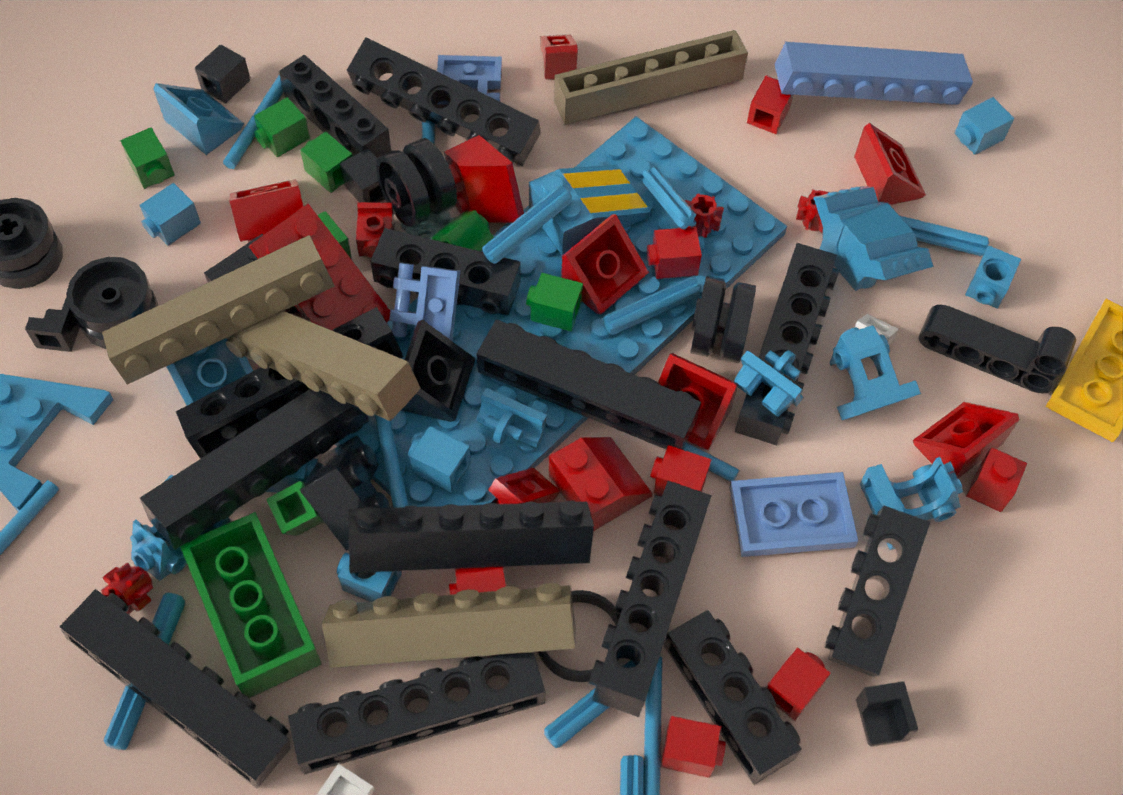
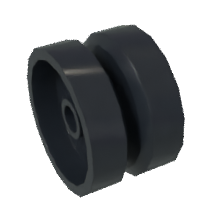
M426 138L419 139L405 145L403 152L393 150L378 157L376 174L386 202L392 203L394 215L405 226H416L428 220L430 213L439 215L454 208L456 205L457 190L450 167L440 150L430 140Z
M21 198L0 200V285L13 289L34 287L48 280L58 270L63 258L62 244L41 206L31 200Z
M105 257L86 264L72 277L66 292L69 308L78 320L82 332L92 344L106 349L102 332L158 306L157 299L150 288L145 272L137 263L123 257Z
M706 276L702 297L697 299L691 328L694 331L690 353L708 357L713 352L716 336L722 337L719 353L721 359L740 363L752 314L756 285L738 282L733 287L730 303L723 302L726 291L725 280Z

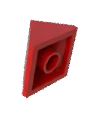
M870 122L865 125L854 158L867 186L874 187L878 202H886L892 205L921 199L926 196L903 145Z
M616 214L609 216L562 255L561 278L583 283L582 302L596 314H602L649 273Z
M670 353L658 383L673 391L686 392L694 399L701 401L697 421L687 441L709 450L732 409L738 384L674 353Z
M963 402L913 439V443L932 464L937 457L941 458L943 464L951 462L957 478H960L981 462L991 447L998 449L1002 446L1020 419L1017 413Z

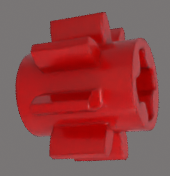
M813 189L808 198L805 196L800 197L796 220H802L806 230L823 232V225L814 197L827 194L828 192L815 191Z
M696 194L692 201L685 200L696 214L694 218L696 224L693 227H696L698 236L707 238V235L712 230H720L724 208L721 206L717 207L714 196Z
M125 563L120 568H113L102 577L108 584L101 590L102 594L106 597L110 593L118 596L130 608L126 612L128 614L134 610L141 611L152 601L147 595L153 589L152 579L139 566L131 567L129 563Z

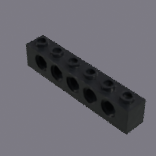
M365 37L347 68L352 86L359 92L369 95L371 92L379 96L386 105L397 109L400 106L408 110L412 117L421 122H426L428 119L437 124V127L447 135L455 136L457 134L466 138V141L480 135L512 163L515 162L523 166L541 134L539 120ZM383 74H392L388 80H379ZM413 87L421 88L416 94H407L408 90ZM446 100L450 102L445 108L435 107L440 101ZM475 114L479 116L474 122L464 121L468 115ZM498 128L508 130L505 135L500 137L492 135Z
M796 243L758 357L772 368L774 366L764 359L767 353L771 350L781 357L786 351L790 350L796 355L791 365L807 375L813 358V354L807 352L809 344L816 346L822 325L816 324L817 317H825L831 297L825 296L827 288L834 289L839 270L833 268L837 254ZM786 374L783 375L803 390L804 383L798 382V378L794 381ZM761 382L751 396L746 394L735 432L777 446L781 432L789 434L795 413L789 412L788 408L778 417L762 405V401L771 391V388Z
M377 307L332 330L398 358L404 357L390 327ZM260 367L177 410L176 414L186 439L201 459L310 388L305 383L294 378L292 380L286 379L272 368L264 369Z
M667 481L663 494L655 493L648 513L655 516L652 526L644 524L637 546L644 548L641 558L632 557L626 579L632 580L630 590L628 592L621 589L614 609L615 613L620 614L617 626L608 625L601 646L608 649L605 661L596 659L589 679V684L596 686L592 701L636 717L640 716L712 495L671 481ZM666 525H673L679 530H671ZM654 557H663L668 563H661ZM642 590H652L658 596L650 597L644 594ZM639 623L643 625L647 629V631H636L630 626V624ZM620 658L630 659L635 664V667H623L617 660Z
M534 652L500 654L486 659L475 656L461 661L458 667L443 671L442 668L428 669L422 672L419 678L403 682L401 679L387 681L381 684L378 690L363 694L362 691L348 692L338 698L339 701L323 706L322 703L306 704L297 710L298 713L288 715L298 765L304 775L336 766L338 763L343 764L545 704L546 691ZM500 675L509 681L507 686L498 690L490 688L487 685L488 680L493 676ZM455 687H463L469 691L468 696L461 701H452L447 697V694ZM422 698L429 702L428 707L423 712L412 713L407 710L409 703L414 699ZM384 710L388 713L387 719L382 724L371 725L367 723V718L373 711ZM340 721L347 724V728L342 735L338 737L326 735L328 727L334 722Z

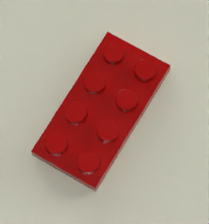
M309 203L249 246L259 259L310 235L335 287L295 305L305 320L333 330L377 307L386 323L390 321V309Z

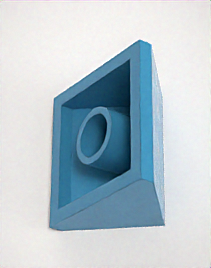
M156 83L153 88L164 120L205 155L242 130L244 126L241 120L203 89Z

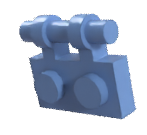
M438 55L437 72L473 89H478L477 91L500 101V93H488V89L501 90L502 57ZM444 100V101L438 102L437 104H438V105H449L450 102Z
M399 263L398 277H394L393 288L396 289L395 308L390 311V321H393V335L406 337L407 324H413L416 328L418 321L424 320L453 341L460 271L422 266L420 280L412 279L414 264ZM411 291L419 292L417 312L409 311Z

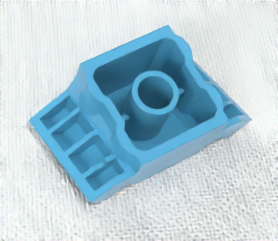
M851 187L850 189H841L838 192H828L827 194L814 197L823 225V239L820 250L837 254L834 266L855 291L861 288L873 287L878 279L889 280L934 267L929 249L918 247L912 229L888 203L878 202L874 187Z

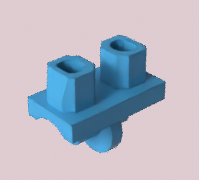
M748 350L741 357L743 366L734 382L738 384L740 390L750 396L761 382L769 386L771 391L762 401V405L779 417L791 404L797 407L804 398L801 395L803 390L783 376L786 374L795 381L801 371L791 365L796 355L790 350L786 351L781 357L771 350L767 353L764 359L772 364L773 368Z
M503 385L495 391L486 388L481 394V407L477 416V422L495 430L493 441L501 445L509 436L537 448L542 440L548 406L537 400L530 401L527 406L517 402V395L514 390Z

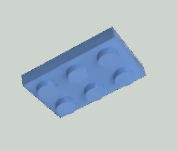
M843 472L736 480L730 483L729 488L741 557L855 548L858 543Z

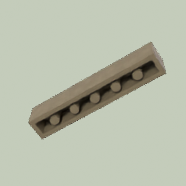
M733 30L556 74L554 79V103L564 125L742 80L748 51L737 31Z
M310 235L102 332L108 357L128 385L335 287Z
M285 311L227 337L226 346L237 357L242 358L245 356L254 360L257 365L264 369L272 368L288 380L293 378L299 380L315 392L319 390L326 392L342 404L346 402L353 404L369 416L375 414L391 421L421 389L408 361Z
M546 583L538 588L529 589L507 586L497 591L480 593L476 590H463L455 595L438 596L435 593H424L415 598L406 599L385 596L369 602H356L355 600L347 599L329 605L322 622L329 668L575 649L576 627L571 585L561 586L557 583Z

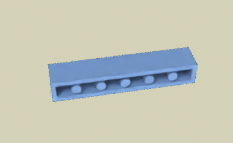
M785 42L774 64L781 94L959 105L973 84L964 54Z

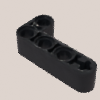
M937 304L929 310L919 334V341L924 347L1032 392L1045 394L1055 388L1066 372L1076 344V337L1065 328L1052 326L1046 328L1038 341H1035L953 307Z

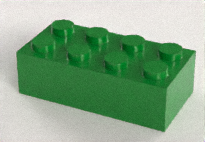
M256 512L200 535L195 540L181 546L234 681L241 693L251 698L322 665Z

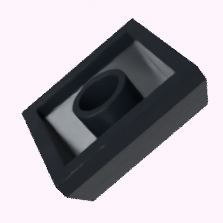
M424 320L418 321L404 359L408 361L421 389L401 411L449 422L456 421L476 358Z

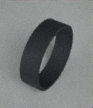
M572 591L573 603H589L601 608L612 618L617 626L620 614L614 612L615 606L608 599L590 591ZM538 651L545 666L560 678L572 682L589 681L593 669L585 671L568 669L555 662L547 651Z

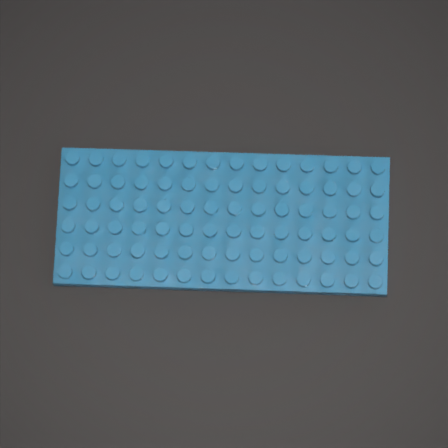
M637 116L574 168L617 165L652 212L651 216L624 229L649 273L602 314H596L582 302L571 332L531 321V306L526 305L529 288L531 285L537 286L541 273L561 277L562 255L542 227L507 254L505 258L521 261V283L509 316L500 313L490 314L480 308L464 304L456 306L453 342L476 358L456 421L449 422L401 410L391 420L408 505L427 507L449 504L484 505L496 503L498 499L488 491L495 478L537 467L588 419V417L478 372L477 352L496 319L507 324H517L525 331L539 337L546 336L552 338L559 345L569 349L582 350L596 360L606 364L613 363L619 365L626 372L635 375L693 321L697 299L702 297L706 276L724 279L727 289L785 235L787 226ZM656 167L684 200L692 201L696 194L714 196L717 207L721 206L724 208L720 230H712L707 235V238L698 236L702 254L698 276L656 279L654 265H648L647 245L653 243L654 230L680 227L643 183L644 176L642 173L645 169L650 170ZM529 205L524 209V213L529 210ZM507 223L506 225H504L500 230H498L493 235V237L497 236L500 232H502L512 223ZM689 277H694L700 284L701 290L698 297L617 334L610 335L604 326L605 315ZM418 298L409 304V311L417 312ZM389 321L387 324L392 331L393 321ZM407 324L406 337L394 336L404 356L401 358L403 360L406 357L415 331V325ZM503 385L514 390L517 395V402L527 406L530 401L537 400L548 406L542 440L537 448L509 436L501 445L493 441L495 430L477 422V416L481 407V394L486 388L495 391ZM368 415V423L363 425L359 431L348 435L335 445L339 446L358 435L364 444L372 448L379 463L372 479L390 495L375 416ZM429 426L470 446L471 464L452 493L412 473L410 457L408 456L410 446L416 437H422Z

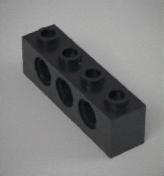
M305 54L279 70L285 98L288 97L302 114L323 133L326 131L350 151L352 156L365 149H370L377 158L392 151L389 129Z
M384 228L370 261L374 282L387 288H393L394 277H398L399 263L414 264L412 279L420 280L422 266L460 271L457 305L464 304L480 308L490 314L500 313L509 316L521 283V261L504 257L498 263L493 264L485 257L483 252Z
M885 505L878 511L877 515L870 513L863 532L864 536L869 537L865 551H857L850 570L851 573L856 574L852 589L844 588L837 610L844 613L839 627L831 626L824 648L831 650L828 660L873 677L880 675L930 525L929 521ZM880 543H889L895 547L897 551L895 562H886L879 556L878 545ZM874 579L883 585L885 594L882 600H874L866 594L865 583L867 580ZM855 617H864L869 620L872 625V633L869 638H860L853 632L852 622Z
M706 610L668 632L664 647L713 723L721 726L720 734L753 785L796 759L802 750L799 745L801 742L800 737L793 725L788 721L783 722L775 710L777 705L771 692L765 686L760 687L753 677V668L748 658L742 652L737 653L730 643V634L725 624L719 618L715 620L710 611ZM705 653L715 654L719 657L721 664L710 666L703 661L701 655ZM736 687L742 692L744 699L733 701L726 696L724 689ZM752 721L761 723L766 728L767 736L757 737L749 731L747 723Z

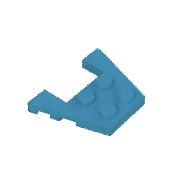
M0 374V491L18 512L43 484L40 480L15 468V466L61 410H65L94 425L114 400L110 392Z

